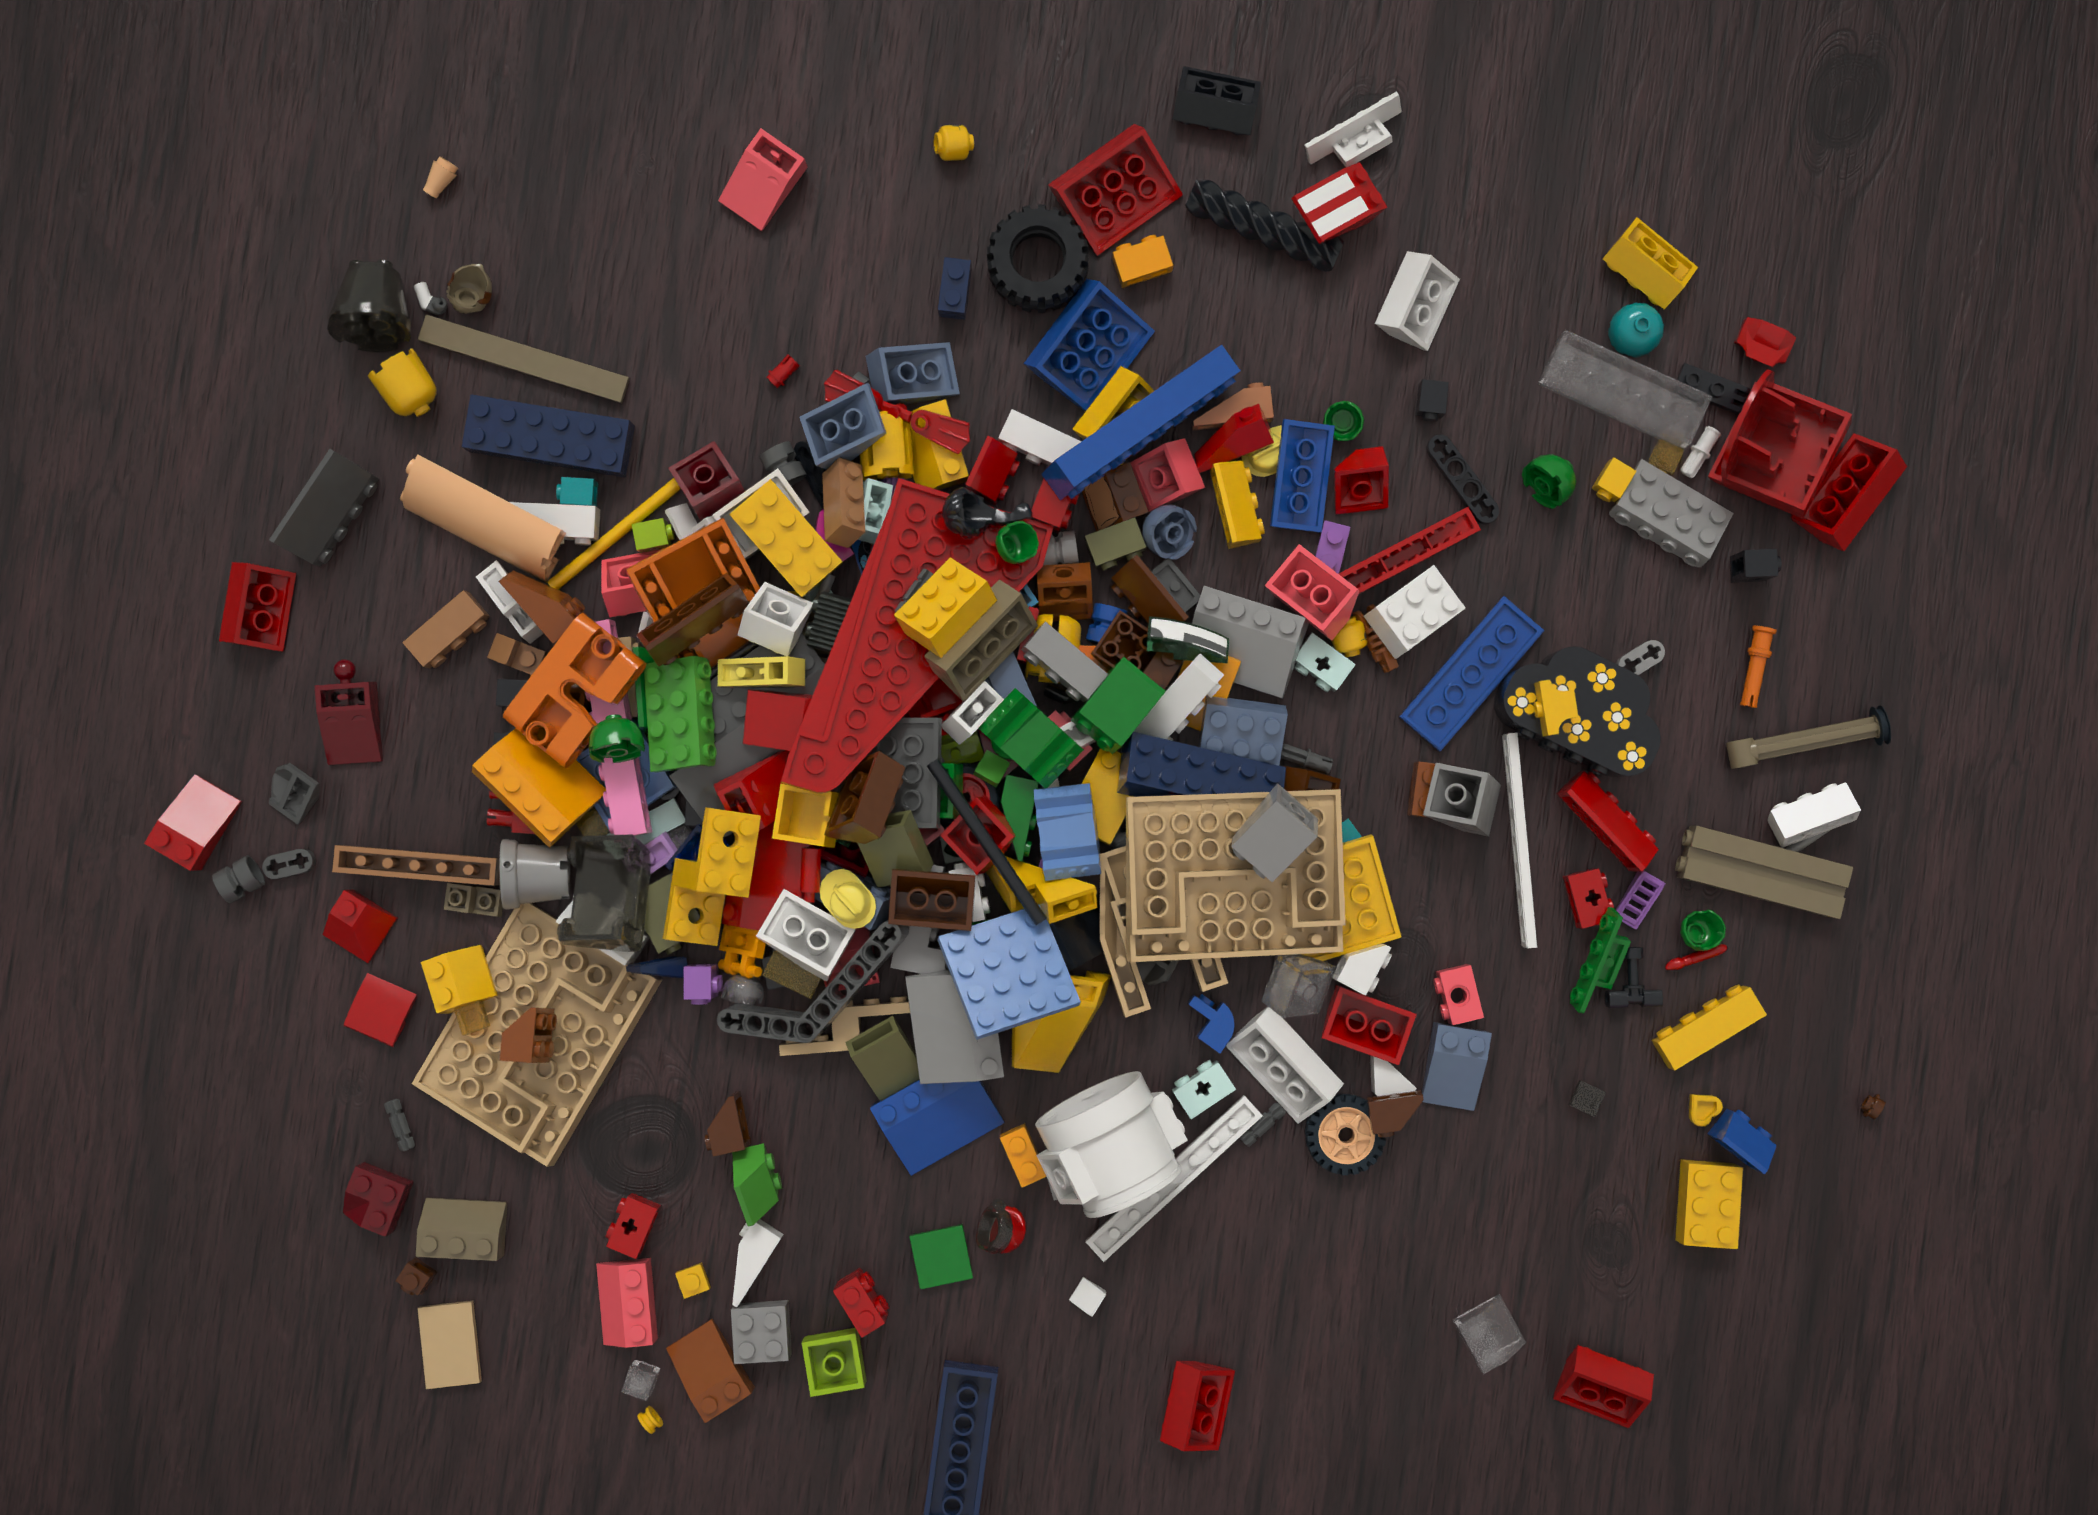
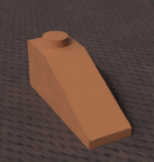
M1263 383L1248 384V388L1242 389L1195 419L1192 423V430L1220 428L1233 414L1257 404L1260 405L1267 422H1272L1274 414L1271 387L1264 386Z

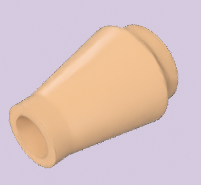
M439 156L437 161H433L423 190L437 198L457 176L455 173L458 167Z

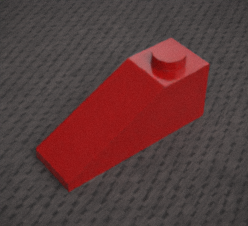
M1259 404L1246 407L1240 412L1233 414L1195 453L1199 473L1211 469L1215 463L1231 461L1274 443L1271 428Z

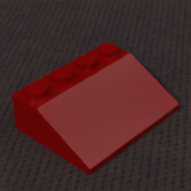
M1136 124L1124 130L1048 184L1065 213L1074 219L1076 226L1079 225L1081 227L1084 239L1087 240V244L1096 256L1183 195L1144 127Z
M774 822L759 830L749 897L726 895L722 924L760 930L783 889L804 900V892H800L802 847H813L814 845L772 839Z

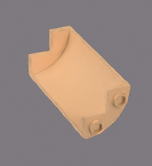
M417 455L416 459H412L406 468L408 477L400 497L405 509L547 583L559 561L554 555L566 532L420 455Z

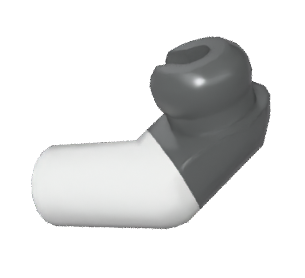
M426 282L417 283L413 286L420 307L424 311L435 315L445 313L447 301L442 297L431 296Z

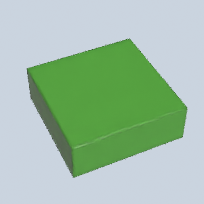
M986 750L973 775L997 788L1010 762Z

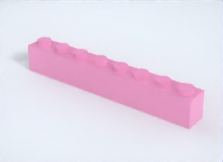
M610 619L596 621L609 634L618 638L615 621ZM606 641L603 645V652L608 654L612 649L610 641ZM585 691L587 701H591L592 712L589 714L597 724L605 720L607 716L614 714L621 715L622 718L632 721L628 693L617 705L606 702ZM639 757L620 763H613L612 758H604V763L601 762L602 765H599V775L601 780L605 781L606 791L603 792L605 806L610 809L611 818H608L610 833L614 834L615 839L652 833Z

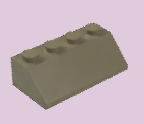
M998 580L991 587L997 601L942 658L930 650L924 656L933 672L962 701H965L1038 626L1022 594L1001 580Z

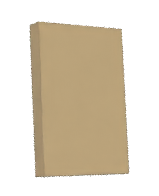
M474 1301L420 1306L418 1308L426 1389L480 1383L482 1378Z

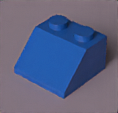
M1726 1109L1707 1134L1749 1168L1765 1175L1777 1146L1770 1140L1772 1135L1760 1126L1755 1129L1749 1124L1751 1119L1742 1111L1737 1109L1734 1112Z

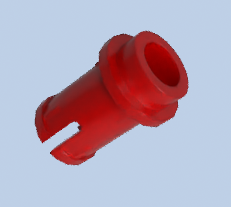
M787 354L776 368L768 371L769 375L766 378L778 389L781 385H785L783 382L800 365Z

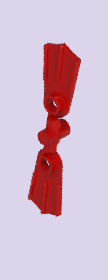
M834 370L832 375L824 382L825 401L830 402L864 385V383L839 370ZM871 388L879 411H888L887 414L893 415L896 419L900 417L904 422L911 423V427L916 433L955 454H960L962 449L970 442L969 422L927 410H918L913 414L903 403L894 405L883 401L882 395L877 390ZM919 418H923L925 420V427H920L918 425Z

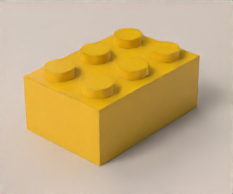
M950 557L894 616L906 635L942 658L992 607L997 598L985 579Z
M1681 1159L1676 1241L1687 1246L1738 1249L1743 1167L1734 1163Z

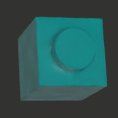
M561 477V484H558L556 489L557 500H560L562 505L597 507L598 482L588 478Z

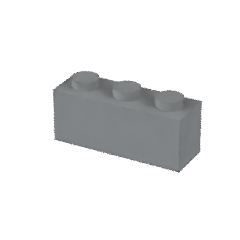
M1044 622L1021 649L1025 653L1024 658L1034 666L1039 664L1046 670L1044 673L1046 677L1056 684L1060 682L1067 688L1065 692L1075 701L1081 700L1084 702L1088 700L1108 676L1103 669L1047 622Z

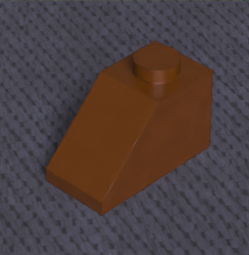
M1421 1090L1367 1097L1373 1135L1378 1134V1137H1390L1395 1135V1131H1401L1424 1100Z

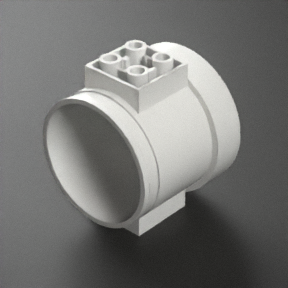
M1138 1071L1110 1078L1077 1093L1053 1107L1035 1123L1047 1148L1036 1156L1059 1203L1082 1204L1083 1211L1088 1218L1102 1217L1132 1206L1167 1186L1182 1171L1180 1164L1174 1157L1173 1149L1188 1141L1184 1134L1185 1128L1173 1111L1171 1099L1164 1092L1151 1093L1141 1072Z

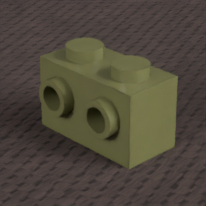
M1135 517L1086 535L1084 538L1095 569L1101 567L1103 571L1116 567V561L1127 558L1129 562L1136 555L1142 557V552L1146 550V545Z

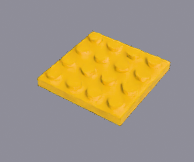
M1372 834L1343 843L1345 925L1342 926L1343 952L1294 954L1298 968L1401 938Z

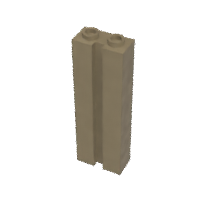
M1690 826L1689 830H1685L1682 838V845H1684L1683 854L1678 857L1675 871H1678L1677 878L1824 917L1841 919L1846 899L1844 894L1846 888L1849 887L1853 871L1852 866L1700 826Z

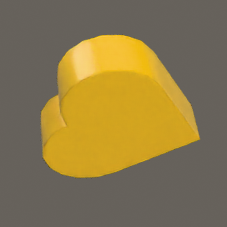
M1690 1094L1689 1119L1693 1124L1700 1127L1706 1126L1711 1122L1712 1117L1721 1113L1723 1106L1719 1098L1711 1095Z

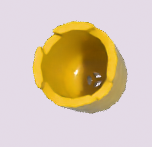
M411 348L408 351V355H405L402 351L382 362L380 365L383 369L377 374L372 370L368 377L394 413L400 416L415 414L416 417H419L431 409L429 404L435 399L437 388L417 353Z

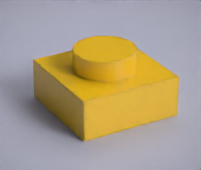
M702 1262L675 1273L684 1299L711 1288Z

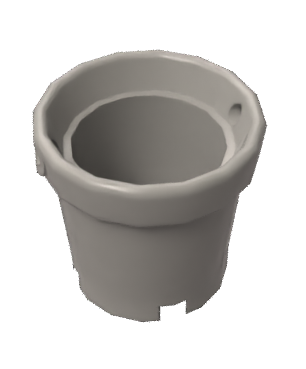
M501 840L499 870L503 909H516L520 907V904L570 899L571 884H568L570 882V853L568 846H551L549 848L547 845L519 844L516 840Z

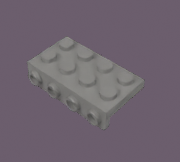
M1641 459L1634 469L1636 470L1635 475L1621 498L1618 499L1610 510L1609 515L1617 523L1635 530L1642 538L1650 539L1660 545L1664 551L1682 558L1686 564L1702 567L1710 560L1734 513Z

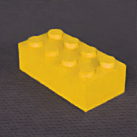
M771 479L729 514L802 598L843 564L842 560Z

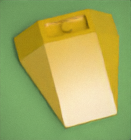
M1087 971L1085 977L1070 975L1081 1001L1079 1006L1012 1028V1067L1059 1073L1103 1003L1111 975Z

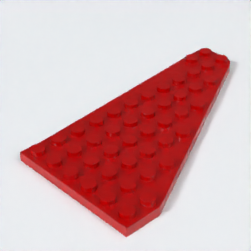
M898 478L889 509L789 752L780 783L818 794L836 789L939 679L924 657L929 650L906 635L894 616L896 607L901 601H904L903 597L913 582L918 580L917 577L922 569H927L934 574L951 557L985 579L990 587L998 580H1001L1020 592L1043 567L1054 526L1028 518L1019 520L1030 524L1036 531L1039 541L1037 554L1023 563H1008L998 554L995 544L998 531L1004 526L998 524L989 525L979 536H974L970 539L967 536L955 534L946 527L942 516V508L946 498L950 495L949 493Z

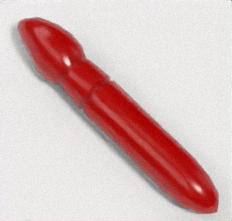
M1719 944L1708 951H1697L1682 958H1674L1666 964L1665 969L1680 970L1684 966L1721 955L1728 947Z

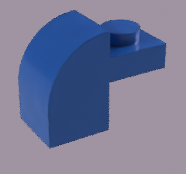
M1193 994L1187 1003L1208 1018L1197 1034V1037L1218 1053H1221L1234 1032L1232 1012L1222 1001L1216 1009H1213V1001L1203 994L1199 998Z

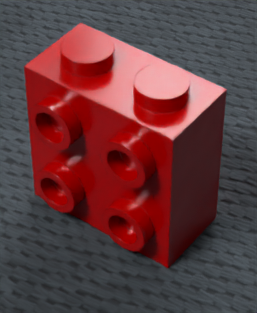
M860 1267L837 1281L833 1292L859 1335L863 1338L885 1324L889 1305L882 1294L879 1296L873 1289L875 1282L869 1272L866 1271L864 1273Z

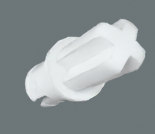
M1706 426L1696 445L1691 446L1692 451L1681 467L1682 474L1689 478L1695 477L1705 459L1710 458V451L1718 438L1721 437V433L1718 430Z

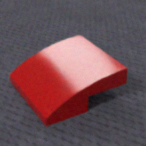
M367 973L350 1007L344 1026L394 1047L406 1024L405 1020L417 999V994Z

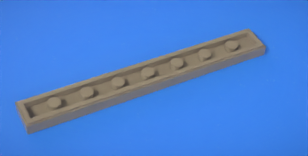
M429 315L425 316L418 338L423 343L620 404L623 403L630 381L629 377Z

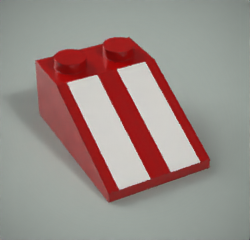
M1360 162L1334 173L1291 198L1319 244L1368 224L1387 208L1381 194L1375 188L1367 171Z

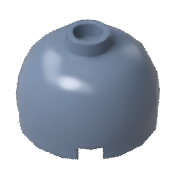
M1162 505L1152 510L1145 518L1142 527L1143 539L1149 550L1155 555L1172 560L1184 556L1191 549L1194 543L1192 541L1193 532H1197L1195 518L1192 514L1175 505Z

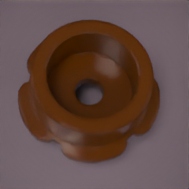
M1875 1094L1874 1097L1868 1095L1864 1099L1860 1107L1864 1110L1863 1116H1869L1874 1120L1882 1112L1886 1102L1879 1098V1094Z

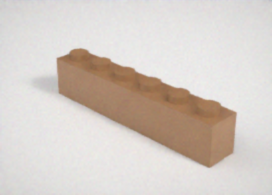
M335 845L332 872L496 886L500 885V858Z

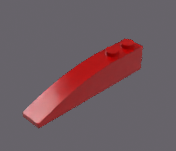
M1466 507L1344 570L1339 575L1359 590V594L1475 534L1481 529L1470 508Z

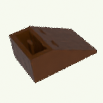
M1119 610L1091 653L1107 670H1110L1125 657L1164 690L1187 656L1161 637L1151 636L1149 629L1121 610Z

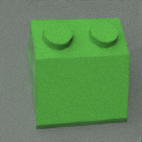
M764 1143L747 1147L745 1150L732 1152L734 1190L748 1227L753 1226L779 1201L778 1189H782L780 1175L773 1171L775 1169L773 1154L767 1153Z

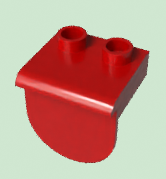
M1767 369L1759 380L1754 383L1741 413H1739L1708 477L1724 487L1804 519L1851 425L1852 414L1775 384L1774 371Z

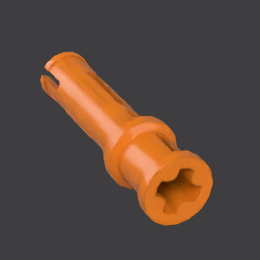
M1753 625L1752 644L1747 650L1750 660L1740 705L1757 708L1766 660L1772 656L1770 647L1772 637L1776 634L1777 630Z

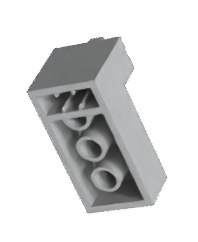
M933 864L930 871L948 873L945 872L946 866ZM909 926L908 936L893 952L890 968L919 974L949 970L941 948L931 945V942L937 940L939 928Z

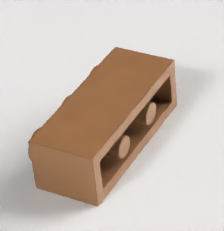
M838 458L822 474L825 541L849 548L865 533L862 465Z
M463 590L402 643L423 667L429 669L431 667L437 668L447 659L445 657L446 654L452 649L454 651L460 649L467 642L465 639L472 632L477 633L487 625L486 620L490 615L471 593Z

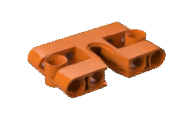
M581 613L572 621L506 708L503 718L525 735L529 743L537 745L564 768H568L588 745L592 729L597 725V722L586 708L571 696V687L577 684L587 693L611 704L615 703L618 705L645 670L646 662L624 646L618 638L609 634L586 614ZM606 641H610L612 649L608 654L603 652V645ZM544 727L546 736L540 741L538 730Z

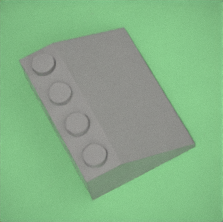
M1204 586L1195 610L1192 626L1227 639L1226 655L1241 661L1233 683L1283 699L1309 625L1308 620L1296 614ZM1187 642L1185 654L1187 653V650H1188L1189 645H1190V643H1188V642Z
M944 970L905 976L920 1084L976 1082L1004 1077L998 1033L976 1040L950 971Z

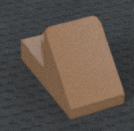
M497 633L487 658L532 675L546 657L547 652Z

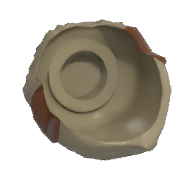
M482 264L460 267L452 273V277L447 283V298L453 305V308H455V311L468 314L481 311L491 300L492 282Z

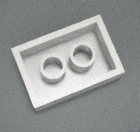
M1433 565L1364 615V618L1392 656L1397 659L1463 611L1465 606L1435 565Z

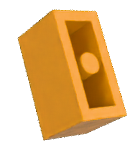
M1150 235L1141 239L1142 243L1131 246V243H1126L1116 247V251L1112 253V260L1122 288L1172 272L1173 263L1164 236L1156 237V235Z
M1025 1123L1000 1134V1140L1021 1187L1047 1177L1036 1156L1038 1152Z

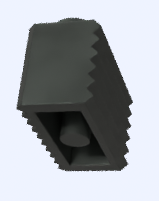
M822 592L819 597L816 596L814 598L811 612L815 613L813 623H808L805 632V638L808 639L807 646L827 652L831 651L852 599L828 592Z

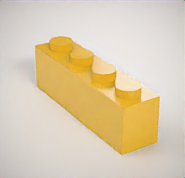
M1739 984L1725 991L1726 996L1720 1000L1714 998L1703 1004V1010L1696 1014L1691 1012L1679 1019L1681 1023L1675 1027L1667 1026L1656 1033L1658 1037L1651 1041L1666 1066L1675 1071L1765 1017L1767 1014L1752 989L1747 986L1740 987Z

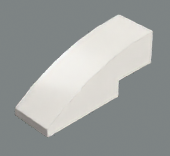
M496 560L477 575L476 578L503 615L509 619L520 636L531 644L543 632L498 582L508 572Z

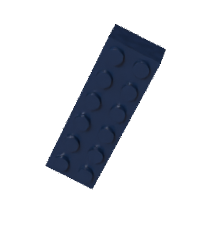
M470 395L462 448L471 453L626 478L635 425L626 419Z
M1133 732L1122 747L1117 793L1133 797L1270 792L1277 784L1284 788L1286 767Z
M945 1360L924 1515H979L998 1367Z

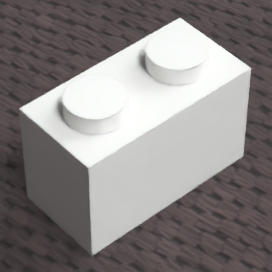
M984 681L942 723V728L960 745L980 727L1004 699Z

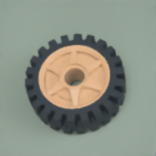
M1337 1094L1329 1103L1310 1115L1306 1121L1305 1141L1308 1150L1320 1166L1332 1173L1341 1175L1359 1174V1172L1369 1169L1368 1167L1374 1165L1378 1157H1381L1386 1139L1385 1137H1378V1134L1373 1135L1367 1100L1359 1096ZM1345 1127L1351 1128V1138L1347 1141H1341L1339 1139L1340 1130Z

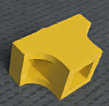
M1550 680L1535 682L1537 701L1534 702V713L1536 718H1540L1542 736L1559 734V727L1563 721L1578 717L1574 690H1557Z

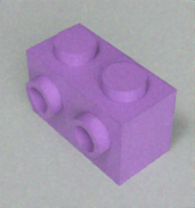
M690 964L684 966V999H691V1004H708L711 1002V999L718 996L719 991L723 990V977L718 975V964Z

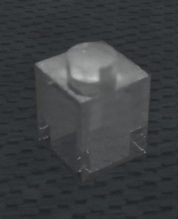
M634 1360L629 1367L621 1392L647 1401L652 1395L661 1368Z

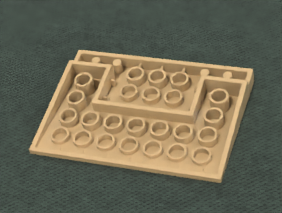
M1341 789L1287 791L1318 818V837L1273 882L1267 877L1263 879L1253 870V865L1246 859L1244 861L1240 860L1233 853V848L1231 847L1232 837L1270 792L1126 797L1127 961L1146 962L1343 952L1342 926L1345 925Z
M532 903L520 904L519 908L513 910L486 956L498 996L453 1012L412 1084L518 1152L526 1153L546 1167L554 1166L658 989L662 979L653 975L627 972L626 966L628 965L624 966L556 923L558 918ZM531 1007L555 1008L554 1014L557 1016V1024L552 1032L554 1054L550 1058V1063L499 1061L502 1033Z

